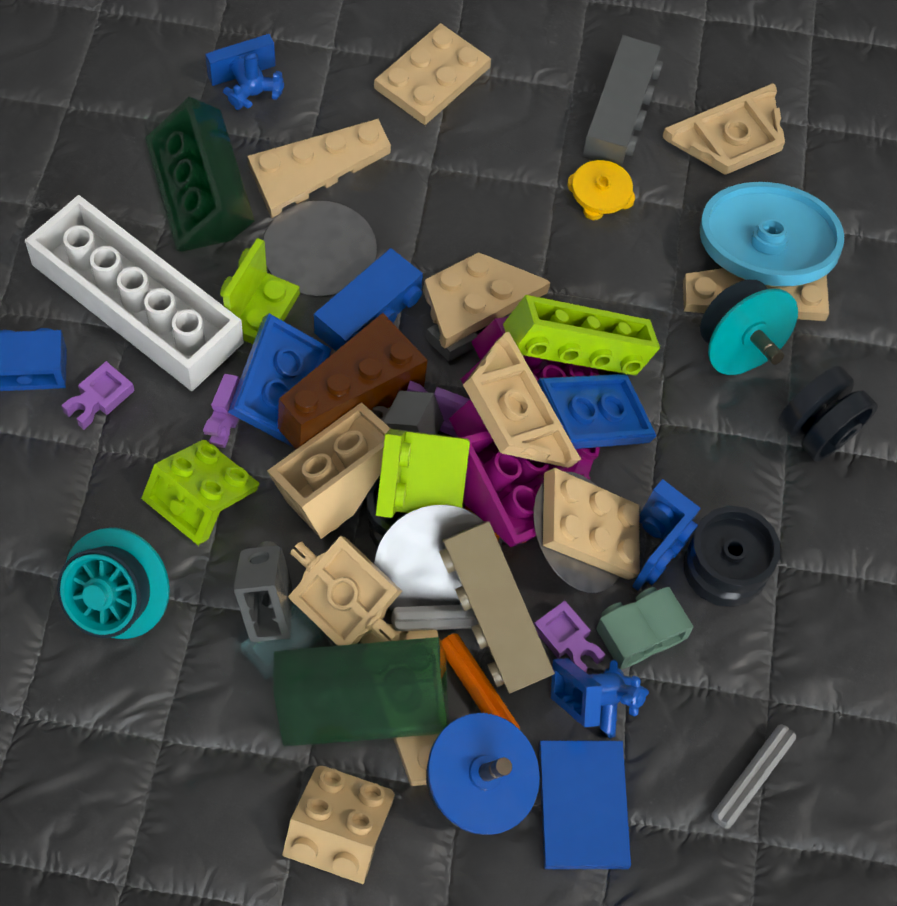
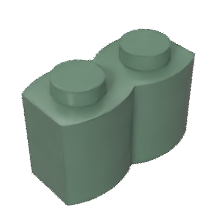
M656 587L648 588L635 598L636 602L624 606L621 602L615 603L601 613L602 617L596 630L613 659L617 660L620 670L633 666L655 653L667 650L689 637L694 626L670 587L659 590Z

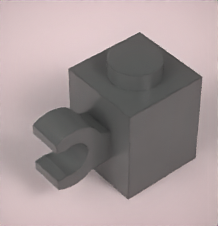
M399 391L390 409L384 406H376L372 409V412L395 430L437 435L444 422L434 393Z

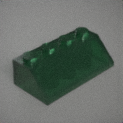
M188 97L145 137L176 250L181 252L232 241L255 221L221 110Z
M439 637L274 651L273 692L284 747L440 734L449 724L446 653Z

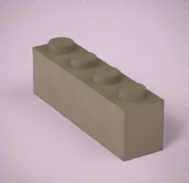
M482 522L443 539L445 549L440 550L439 554L448 574L456 571L462 586L456 588L455 591L464 612L472 609L478 624L471 626V629L480 649L488 647L494 662L487 664L496 687L504 684L510 694L554 675L553 668L490 522Z

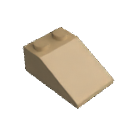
M361 402L271 467L267 472L285 501L322 539L355 514L380 476L385 434L391 428Z

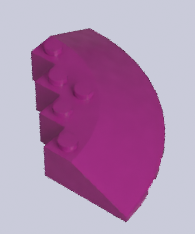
M509 316L494 319L472 340L471 343L480 361L460 379L462 384L465 383L494 343L505 333L503 323ZM523 355L537 381L540 378L599 375L596 368ZM471 399L449 418L457 436L470 440L463 503L484 522L489 521L493 531L510 547L536 537L533 516L534 502L537 492L544 482V473L557 468L564 472L580 474L590 480L593 461L598 457L600 447L576 449L581 458L580 461L569 468L500 453Z

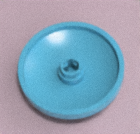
M748 182L721 190L708 201L701 218L700 238L710 257L721 267L745 280H758L764 285L797 286L824 277L836 266L844 245V230L836 214L815 196L784 184Z

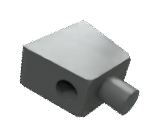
M264 541L258 544L257 548L242 550L239 556L233 590L250 642L291 638L292 601L288 596L292 593V582L282 548L274 542ZM267 594H269L268 607L262 604L263 598Z

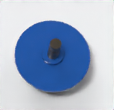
M487 713L465 715L448 724L433 743L426 770V783L429 795L437 809L449 821L465 831L480 835H493L515 827L532 809L539 789V766L532 745L514 724L502 717Z

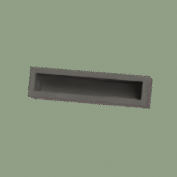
M622 35L586 137L583 158L594 161L606 160L622 167L625 157L633 156L638 137L633 136L634 130H642L647 111L642 110L643 104L650 106L655 86L650 85L651 80L658 81L664 61L658 60L661 46Z

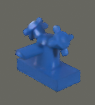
M270 34L205 53L207 76L212 86L233 79L237 80L239 85L236 84L233 89L228 87L223 89V93L228 96L229 102L236 110H240L243 106L250 108L253 104L247 98L249 96H257L263 91L272 92V99H278L284 89L282 72H274L273 78L264 77L262 70L275 66V46Z
M568 658L553 659L552 668L555 674L552 675L551 699L583 727L600 726V729L609 739L616 737L618 703L621 702L629 706V715L637 716L639 708L644 704L646 696L649 694L648 689L640 686L641 680L638 676H624L622 670L618 668V662L615 659L610 661L609 668L603 673L587 674Z

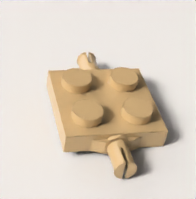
M340 536L327 552L316 556L303 542H299L294 546L297 549H292L290 554L306 570L301 582L288 598L344 652H350L361 638L371 631L387 648L394 643L393 640L398 639L399 634L383 618L387 608L401 594L402 590L346 537Z

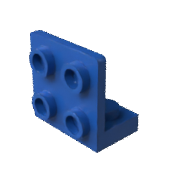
M663 479L653 489L639 515V522L642 523L644 530L655 538H661L663 542L647 560L633 583L632 587L637 591L640 590L645 582L652 586L666 569V565L673 557L675 558L689 541V537L698 527V524L693 520L701 508Z

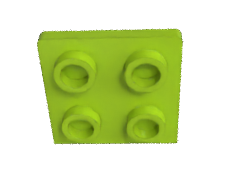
M257 238L250 249L246 248L241 254L237 271L233 277L228 276L226 278L220 295L223 297L224 307L241 319L243 340L253 344L264 316L270 313L282 321L285 320L300 295V286L267 273L265 241Z
M390 429L385 434L376 516L392 518L396 512L410 513L416 509L431 505H451L462 508L470 440L467 438Z
M201 440L154 464L141 499L199 546L209 539L220 511L257 491L259 482L250 476L246 470L239 467L220 452L216 446L210 444L207 440Z

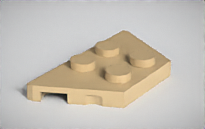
M772 83L666 127L663 138L724 175L782 151L785 144L784 132L780 126V108H777L775 100L776 86Z
M478 252L425 279L423 293L426 302L431 306L430 314L433 323L438 324L441 333L440 344L445 349L471 333L488 326L494 319L512 313L525 295L541 297L547 294L550 282L547 279Z
M505 332L494 343L463 386L500 453L567 468L572 467L581 458L510 332Z

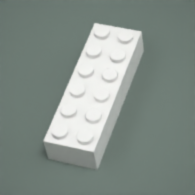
M80 195L75 197L25 239L31 263L36 269L190 391L197 388L244 343L242 321L240 318Z

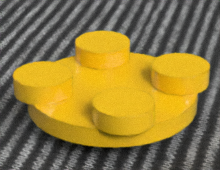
M606 160L590 161L579 167L568 179V189L573 193L576 201L584 207L583 213L590 220H598L604 214L614 213L621 209H629L634 205L635 194L633 192L632 179L628 172L616 163Z

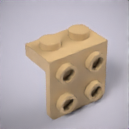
M326 766L316 767L291 817L282 856L364 884L376 842L394 800V792L379 784L357 778Z

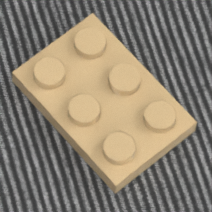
M440 23L374 80V89L419 122L426 125L490 68L491 58Z
M557 468L545 472L543 546L627 580L638 577L640 573L639 505Z

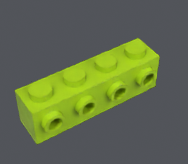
M525 295L503 323L505 332H510L521 354L524 356L635 376L660 349L649 319Z

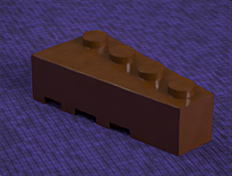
M382 313L279 398L278 429L291 445L298 449L361 402L371 411L376 406L389 408L399 391H407L410 381L424 387L428 360Z

